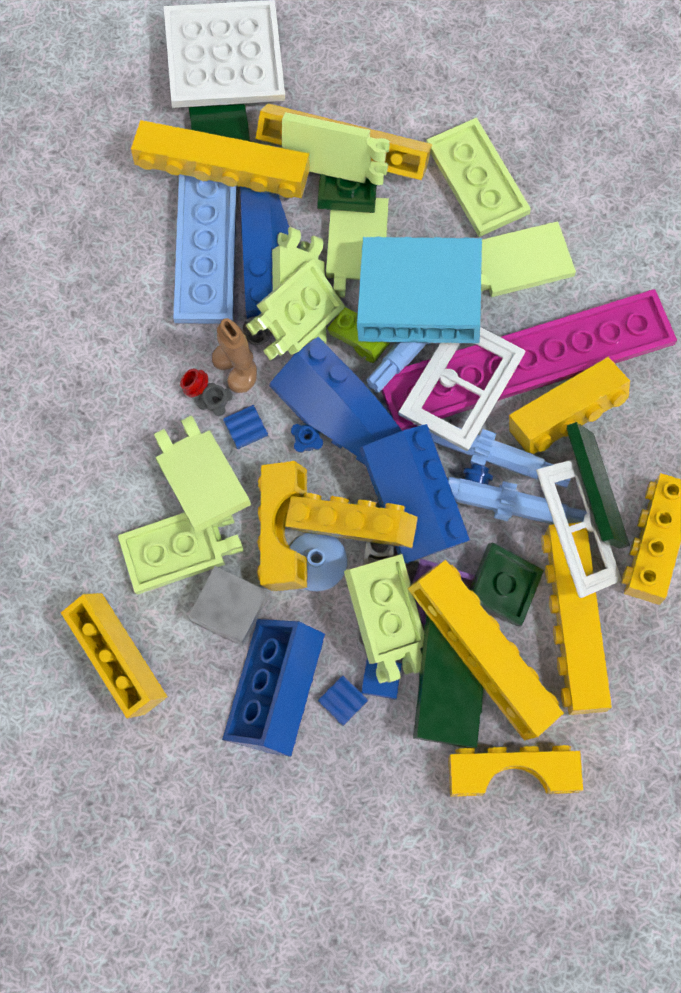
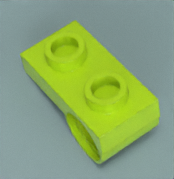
M344 307L327 329L330 335L352 346L362 358L366 356V361L374 363L391 342L358 341V313Z

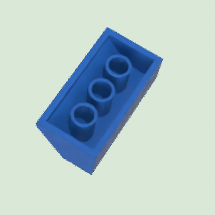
M427 424L400 431L359 448L380 507L385 508L386 503L405 506L404 512L418 517L412 548L395 546L398 555H403L405 564L470 541Z
M257 619L222 738L223 741L270 754L292 756L325 633L299 621Z

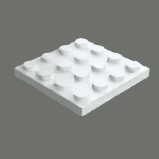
M275 0L164 6L172 108L285 101Z

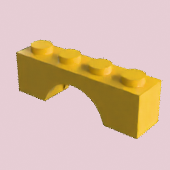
M296 461L261 465V476L258 478V488L261 492L258 518L261 522V530L257 540L260 551V565L257 569V576L260 585L271 591L307 588V558L292 550L285 538V523L291 496L303 497L304 492H307V469Z
M569 745L552 746V751L539 752V747L526 746L520 747V752L507 753L506 747H493L487 749L488 753L475 754L474 748L455 749V754H450L448 757L450 797L483 796L493 776L508 769H519L530 773L541 783L546 794H569L583 791L581 752L571 751V746Z

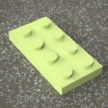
M477 118L426 140V143L432 144L430 154L478 237L530 214V206Z

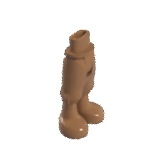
M225 318L217 327L219 346L212 353V363L220 370L235 367L228 376V387L235 393H245L256 383L257 366L253 361V353L249 349L245 334L231 319Z

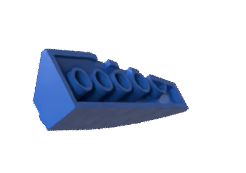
M240 186L245 308L248 319L261 314L257 304L273 291L272 250L279 246V233L288 235L289 224L278 194L267 191L256 192L251 188Z
M319 337L295 353L269 384V387L307 426L312 427L316 433L320 431L332 439L331 443L338 448L344 447L356 455V460L364 465L360 447L402 431L373 393Z

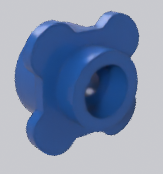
M295 424L292 426L291 434L295 437V451L303 453L304 451L322 448L323 440L320 438L319 432L316 433L312 427L307 425ZM309 435L310 438L305 439L304 436Z

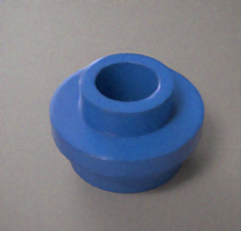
M471 464V468H464L463 471L465 480L487 485L494 477L488 473L489 468L477 464Z

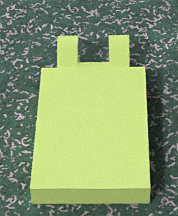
M285 112L282 118V148L309 153V172L365 183L366 178H368L375 185H383L384 175H387L388 164L385 163L386 152H389V140L370 137V130Z
M376 198L375 213L330 210L326 278H334V291L339 297L345 298L346 279L360 280L363 237H387L389 198Z
M558 221L482 239L481 292L489 290L491 297L575 276L576 270Z
M289 227L288 235L284 233L278 234L279 246L272 250L273 290L311 259H314L325 276V262L318 260L323 249V240L321 238L311 236V243L302 241L299 249L297 246L301 239L300 230ZM326 326L308 343L317 337L326 343Z
M314 259L305 262L257 304L261 314L247 323L246 327L252 335L268 327L276 341L268 345L263 351L269 360H272L278 354L280 356L283 355L287 350L290 355L299 352L344 309L345 305Z
M191 415L181 420L188 437L172 444L165 429L154 434L157 444L163 453L155 458L194 531L197 533L250 506L251 503L211 431L209 430L201 434Z
M184 512L118 535L135 593L138 595L212 570L214 566L225 565L223 556L244 551L238 535L222 540L218 527L235 523L233 516L230 515L196 533Z
M403 555L392 556L345 570V578L369 664L378 663L376 669L378 682L388 681L389 683L401 679L400 671L395 662L403 658L402 668L405 674L420 672L422 660L420 648L423 647L424 631L415 598L407 589L411 584Z

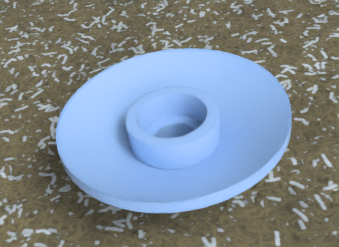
M305 533L295 539L290 545L292 550L307 558V588L304 589L324 591L334 587L343 578L344 571L347 568V554L337 538ZM319 554L323 559L320 563H313L311 556Z

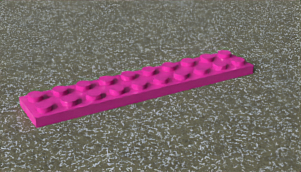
M652 289L502 336L501 338L524 349L526 352L497 401L572 378L607 357L616 364L675 345L677 338L656 290ZM473 345L455 351L445 369L454 370L459 378L485 390L503 358L478 345ZM431 359L404 367L381 390L390 415L402 431L418 426L399 416L398 413ZM438 380L421 409L442 419L474 409L481 396L458 384L449 388L444 387Z

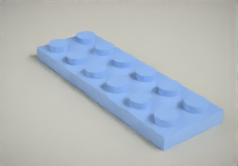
M179 175L174 323L220 324L225 318L233 321L237 186L231 187L221 182L201 181L195 177Z

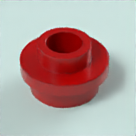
M189 369L180 381L184 394L190 398L201 395L208 386V374L203 370Z

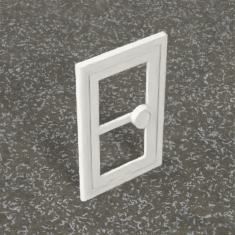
M481 327L480 343L475 344L503 358L485 390L459 378L454 370L445 369L460 343H440L398 413L399 416L418 426L427 424L431 433L465 451H469L526 352L524 349ZM438 380L444 387L449 388L458 384L481 396L462 429L421 409Z
M576 459L537 469L536 472L579 598L622 581L611 547L601 539ZM575 477L587 514L584 516V522L569 526L555 483ZM583 528L594 532L606 569L588 576L585 575L572 536V532Z

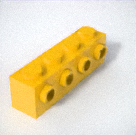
M607 357L509 414V432L526 452L535 454L538 451H545L553 442L563 436L568 437L567 425L575 422L584 425L587 422L596 421L607 410L624 404L629 398L630 380Z
M662 473L659 474L654 482L650 481L647 486L645 499H648L649 503L647 510H641L637 526L641 527L639 538L634 537L629 551V555L634 556L631 567L626 566L621 581L622 584L626 585L625 595L660 605L667 597L681 544V479Z
M304 492L303 497L291 496L285 527L318 535L412 548L418 517L404 512L405 506L386 503L385 508L376 507V502L360 499L357 505L348 504L349 499L331 496L330 501L321 500V495Z
M102 593L82 594L60 612L126 719L146 715L168 697Z

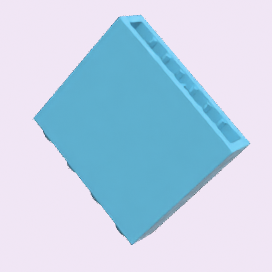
M363 237L357 316L358 341L480 343L482 238Z

